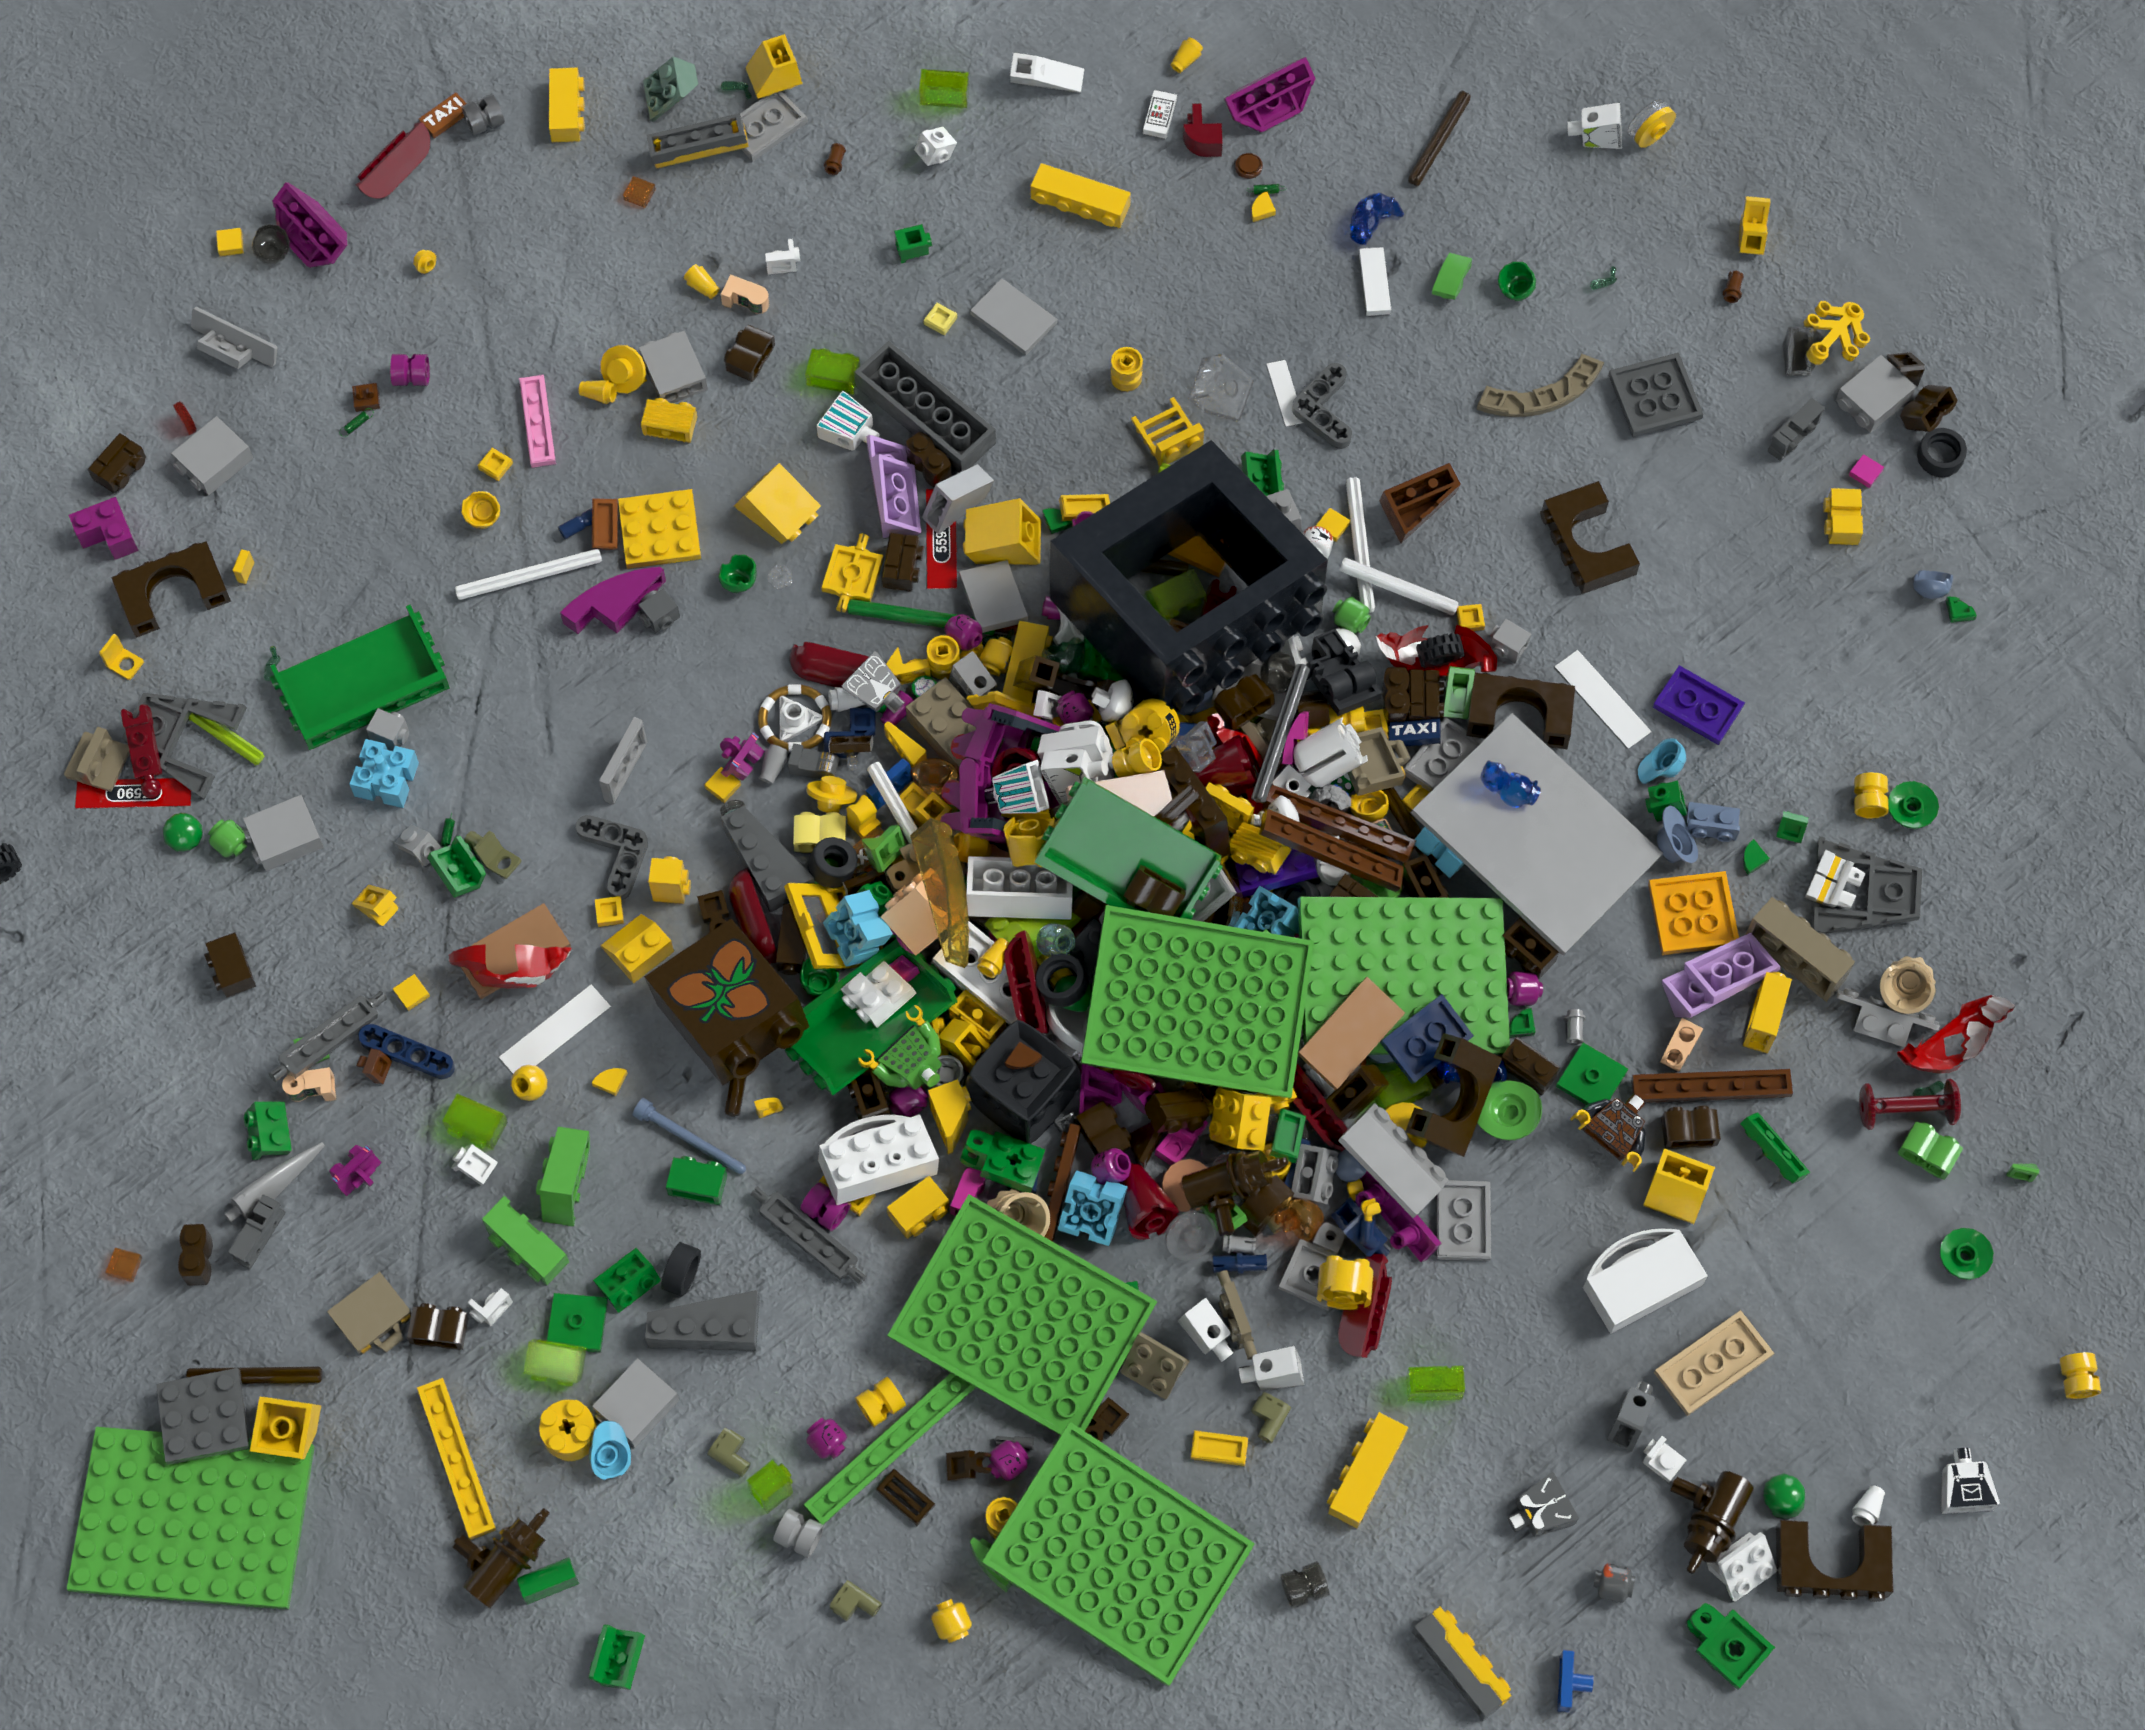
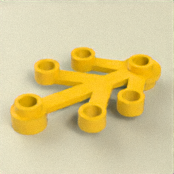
M1820 301L1815 307L1817 315L1809 314L1804 320V326L1808 330H1831L1821 342L1812 344L1806 353L1808 360L1816 365H1820L1826 360L1829 355L1828 348L1838 337L1843 349L1842 356L1847 361H1853L1859 354L1858 348H1864L1870 341L1869 335L1863 332L1860 323L1864 318V312L1858 304L1853 302H1846L1842 307H1833L1826 301ZM1837 316L1841 319L1839 321L1823 320L1819 317ZM1848 325H1851L1854 334L1853 343L1855 344V346L1851 343L1847 329Z

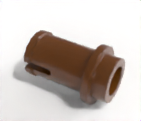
M832 144L828 159L824 162L825 171L830 175H837L842 170L841 163L846 152L842 144Z
M1730 271L1728 273L1727 285L1722 293L1726 302L1736 303L1742 297L1740 290L1744 275L1740 271Z

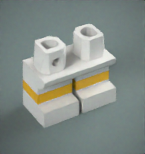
M1825 850L1805 898L1833 909L1836 906L1850 909L1856 895L1844 891V886L1848 882L1860 887L1865 873L1853 867L1854 862L1846 861L1835 856L1834 853Z

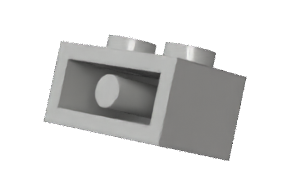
M1305 1144L1300 1145L1291 1189L1295 1193L1293 1197L1328 1204L1329 1198L1333 1193L1332 1181L1334 1172L1338 1168L1337 1151Z

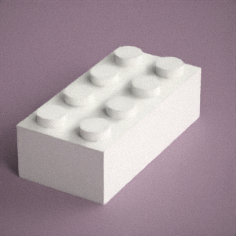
M968 856L966 916L1071 919L1072 884L1037 865L1015 867L1012 865L1011 858Z

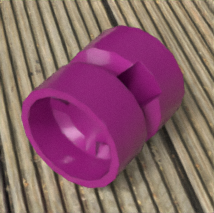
M392 354L390 362L392 385L407 386L411 382L414 386H428L430 379L428 355L413 354L409 358L407 354Z
M818 1182L808 1192L800 1209L811 1218L818 1217L819 1224L829 1231H833L846 1217L851 1203L846 1202L836 1205L830 1188L824 1183Z

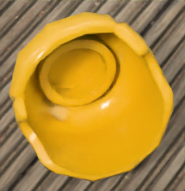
M473 492L463 500L461 513L469 525L474 528L484 529L492 526L500 517V504L496 497L488 492Z
M1382 790L1359 796L1355 793L1351 796L1350 809L1355 817L1373 823L1383 819L1387 814L1389 800Z

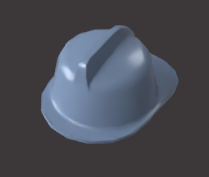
M1666 807L1662 817L1663 827L1657 834V844L1660 851L1663 852V856L1670 863L1681 860L1690 864L1696 862L1698 858L1697 845L1689 833L1682 815L1675 807Z

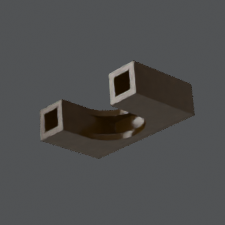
M1599 481L1544 500L1542 511H1540L1543 523L1545 525L1548 524L1551 530L1552 542L1554 545L1559 546L1563 564L1568 566L1571 571V580L1574 586L1579 587L1582 594L1635 576L1640 566L1630 543L1605 552H1591L1579 546L1573 538L1572 529L1574 526L1582 521L1606 513L1609 500Z
M207 541L194 543L189 548L179 552L168 553L163 558L147 561L137 568L121 571L116 576L111 577L136 638L160 629L150 600L155 587L165 579L184 577L193 581L199 589L207 610L231 602Z
M1033 656L1019 662L1013 686L1037 694L1038 690L1047 691L1061 697L1074 691L1075 693H1083L1087 700L1092 701L1091 695L1096 687L1108 692L1112 683L1116 681L1110 679L1088 681L1058 672L1060 663L1040 656ZM1093 703L1096 709L1099 710L1100 706Z
M1475 672L1466 736L1486 739L1493 732L1495 714L1502 705L1510 702H1524L1535 707L1543 717V742L1550 748L1567 750L1571 737L1575 686L1565 683H1550L1513 676L1506 677Z
M1176 746L1160 753L1162 764L1157 771H1165L1172 800L1188 785L1195 787L1200 794L1185 809L1193 827L1194 840L1221 855V858L1231 854L1228 822L1225 814Z
M1443 1033L1434 1058L1450 1065L1457 1071L1460 1079L1458 1100L1451 1111L1443 1116L1414 1107L1405 1133L1441 1150L1464 1157L1502 1058L1463 1038Z
M1780 1520L1776 1526L1777 1592H1785V1596L1800 1597L1802 1593L1813 1594L1814 1598L1819 1599L1829 1598L1830 1595H1840L1843 1600H1856L1857 1596L1868 1597L1869 1601H1885V1598H1888L1893 1593L1892 1526L1863 1525L1859 1530V1565L1856 1572L1848 1577L1833 1578L1820 1572L1810 1558L1808 1522Z

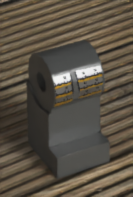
M793 743L788 762L789 774L818 779L824 776H835L839 757L833 753L818 752L803 748V745Z

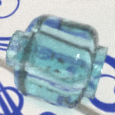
M1050 923L1039 930L1036 944L1038 950L1047 957L1057 954L1070 955L1075 947V936L1071 929L1065 925Z

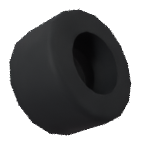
M836 837L824 838L814 847L808 860V870L818 884L828 888L842 887L843 882L851 879L857 867L858 857L855 849L847 841ZM824 858L838 861L841 867L829 865Z

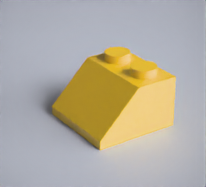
M643 914L637 916L601 945V948L633 984L674 952L670 938L654 921Z
M958 1079L928 1090L929 1107L948 1154L954 1152L968 1122V1111L971 1110L969 1103L971 1099L966 1086H960Z
M259 1396L250 1451L305 1459L317 1433L321 1405Z

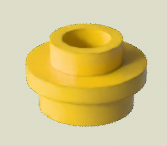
M420 250L413 260L416 270L422 274L431 271L436 265L435 253L430 250Z

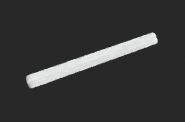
M1357 477L1348 478L1346 480L1355 561L1370 567L1360 480ZM1357 578L1360 602L1369 608V613H1372L1375 608L1372 584Z
M594 549L455 587L457 598L462 600L600 563L602 557L599 549Z

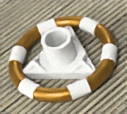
M801 684L786 685L774 690L765 698L758 714L759 729L765 740L769 744L780 746L789 752L792 750L793 743L803 745V748L806 749L817 746L824 740V733L829 732L832 723V712L825 697L817 690ZM788 694L809 696L815 700L822 711V715L784 696ZM779 698L780 739L774 735L767 722L768 713ZM822 722L816 734L809 740L804 742H786Z

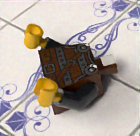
M1632 1094L1625 1104L1618 1098H1615L1613 1101L1602 1099L1589 1103L1570 1118L1571 1121L1578 1119L1581 1124L1578 1129L1583 1130L1619 1161L1624 1159L1622 1166L1629 1162L1634 1167L1632 1171L1635 1172L1642 1163L1641 1156L1644 1151L1646 1131L1643 1128L1645 1121L1637 1113L1645 1103L1637 1095Z

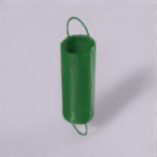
M1279 184L1254 185V188H1248L1254 189V191L1248 192H1254V195L1268 192V194L1279 193V187L1285 186H1279Z
M363 411L342 428L349 435L365 423L369 416Z
M451 817L446 818L440 842V845L444 847L451 844L455 824Z

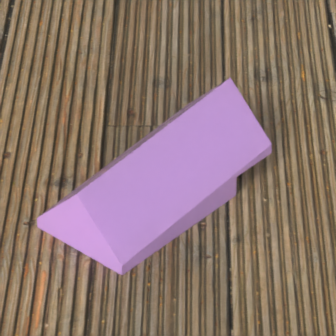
M866 436L883 538H888L890 533L903 535L920 534L921 525L915 465L907 463L906 446L876 436Z
M1749 933L1686 962L1683 971L1663 979L1662 985L1674 1016L1691 1018L1759 982L1764 978L1766 971L1770 973L1779 971L1780 966L1758 940Z

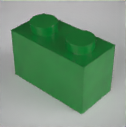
M681 1156V1159L673 1157L666 1184L668 1195L720 1206L727 1180L726 1168L714 1161H708L705 1164L696 1162V1159L688 1156Z

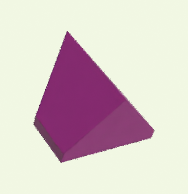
M1082 1065L1079 1114L1101 1101H1104L1106 1106L1110 1104L1112 1107L1121 1104L1122 1084L1115 1079L1113 1074L1091 1065Z

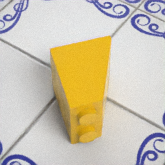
M778 463L734 507L782 544L787 540L790 542L795 540L801 534L799 528L804 523L809 525L817 518L818 514L816 511L821 505Z
M1021 498L966 509V519L963 522L965 530L963 551L975 564H993L1006 560L1012 565L1040 564L1041 519Z

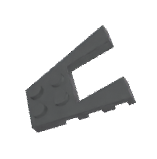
M143 693L133 713V718L135 719L139 716V706L141 704L150 707L161 769L205 800L215 776L170 757L191 713L237 730L247 707L243 704L236 705L220 701L210 702L194 698L183 699L176 698L175 696ZM125 731L121 739L128 743Z
M1819 836L1817 864H1819L1824 851L1828 850L1834 853L1835 856L1854 862L1853 867L1869 868L1867 912L1815 907L1813 929L1815 931L1827 934L1919 920L1922 868L1893 859L1886 860L1877 857L1875 853L1861 852L1850 848V845L1840 842L1836 844L1825 840V837Z

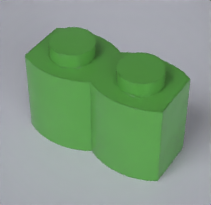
M1915 1122L1901 1145L1898 1154L1907 1161L1921 1166L1928 1173L1945 1180L1963 1148L1953 1137L1939 1135L1930 1124Z

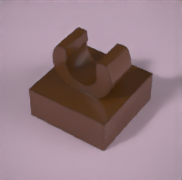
M377 383L352 386L356 412L380 409Z
M371 1049L368 1057H359L356 1066L364 1068L362 1073L374 1083L384 1084L392 1060L381 1050Z

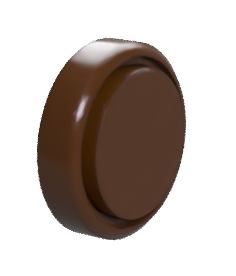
M1244 153L1235 162V170L1242 178L1253 179L1262 172L1263 163L1256 154Z

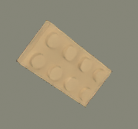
M1740 1310L1657 1368L1654 1374L1684 1413L1689 1416L1770 1359L1774 1352Z

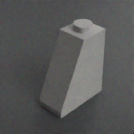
M977 464L936 484L922 518L937 534L941 533L966 514V509L973 508L984 500L994 480Z

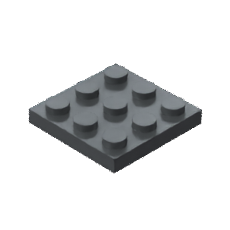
M1679 352L1609 370L1608 376L1632 437L1703 418V411Z
M239 1368L156 1384L165 1462L167 1465L250 1449Z

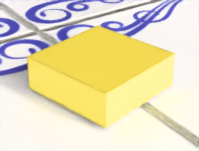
M936 303L924 319V325L945 335L957 319V313Z

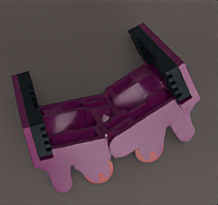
M989 703L988 707H985L984 710L966 708L962 712V720L975 726L976 730H972V732L967 734H960L953 739L951 753L956 759L962 760L959 767L960 781L954 779L947 781L941 793L942 799L947 804L957 807L956 809H959L960 812L945 813L941 817L940 823L943 828L963 831L965 834L1007 846L1003 829L1004 825L1011 818L1001 816L998 803L989 804V816H987L988 804L984 796L986 789L994 787L992 769L999 743H1001L1002 738L1005 739L999 754L1013 747L1030 749L1035 736L1041 738L1044 734L1059 732L1060 726Z

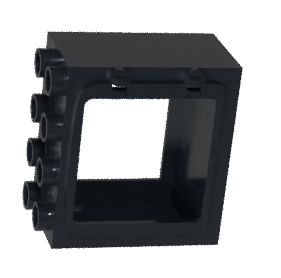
M1210 440L1051 540L1050 600L1124 680H1127L1131 688L1143 700L1151 698L1163 700L1166 702L1165 705L1169 706L1171 710L1174 709L1181 715H1187L1202 703L1206 692L1217 685L1222 689L1231 687L1242 677L1246 666L1257 659L1262 663L1269 662L1283 649L1284 641L1297 633L1302 637H1306L1321 625L1324 619L1322 614L1323 597L1327 592L1325 580L1328 559L1232 460ZM1200 536L1248 587L1179 632H1176L1127 579L1193 537Z

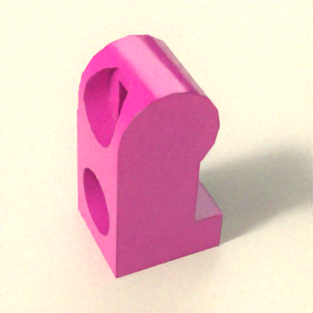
M971 1167L964 1171L950 1205L951 1215L956 1216L968 1194L977 1198L983 1192L986 1178L980 1176L981 1171Z

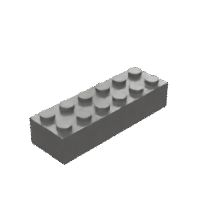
M887 341L854 372L855 384L859 390L913 435L919 431L928 435L933 441L935 448L942 451L948 457L951 467L960 473L969 469L996 444L995 428L890 341Z

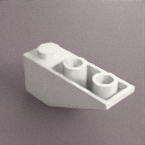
M1013 53L1010 81L1011 83L1081 93L1084 69L1039 56Z

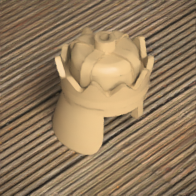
M1905 956L1899 961L1892 962L1891 966L1882 975L1880 981V991L1883 1000L1890 1008L1900 1013L1912 1014L1922 1011L1932 1002L1935 995L1936 981L1933 978V970L1925 964L1921 957L1911 958Z
M1011 1188L1010 1191H1000L995 1199L987 1202V1205L1043 1237L1046 1235L1050 1225V1212L1045 1201L1038 1195L1026 1192L1021 1193Z

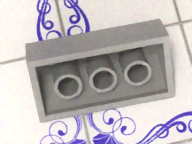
M1375 1103L1358 1117L1338 1140L1412 1218L1449 1181L1444 1171L1439 1166L1434 1165L1427 1158L1425 1151L1421 1147L1416 1146L1408 1138L1405 1130L1397 1127L1391 1121L1388 1113Z

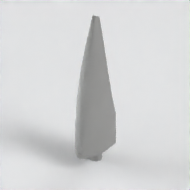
M321 1142L286 1160L249 1184L230 1199L234 1207L224 1214L229 1222H233L240 1215L246 1221L248 1218H254L255 1213H253V1210L262 1195L264 1194L275 1199L325 1147L324 1143Z

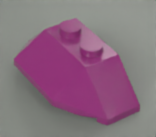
M1304 57L1248 83L1232 92L1224 100L1234 121L1258 132H1264L1303 111L1316 78L1307 58Z
M285 182L272 200L279 237L309 268L334 264L347 247V232L318 201L292 184Z

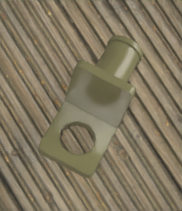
M470 831L465 836L464 842L474 849L484 866L504 879H507L521 863V859L502 847L491 831H488L484 837L475 831ZM507 858L511 859V864L508 868H498L500 861Z

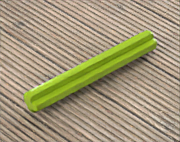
M193 713L190 714L189 720L254 765H259L265 756L262 751L226 726Z

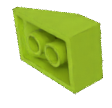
M1072 912L1071 919L991 917L984 925L996 939L1003 938L1009 943L1015 937V934L1026 930L1031 938L1037 959L1082 919Z

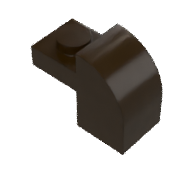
M1277 1175L1273 1176L1271 1185L1262 1187L1256 1195L1249 1196L1241 1205L1240 1209L1245 1213L1248 1220L1243 1226L1255 1237L1263 1232L1270 1219L1286 1208L1295 1193Z

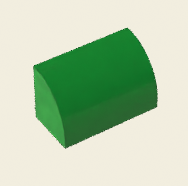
M570 1557L517 1577L521 1594L527 1605L579 1584Z

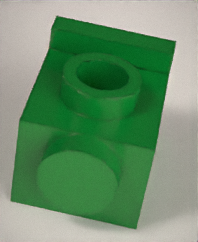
M922 224L894 231L895 245L901 264L906 263L908 259L929 255V247H932V241L929 232L925 233Z

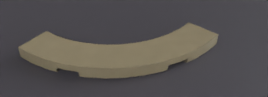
M1581 354L1573 368L1561 380L1554 384L1534 389L1533 392L1518 393V391H1505L1486 386L1477 405V410L1508 417H1528L1554 411L1582 395L1596 380L1604 366V362Z

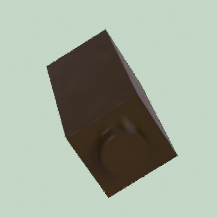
M783 904L776 964L778 971H781L783 974L796 975L800 973L802 964L806 959L807 948L791 905ZM806 906L807 911L810 914V907Z

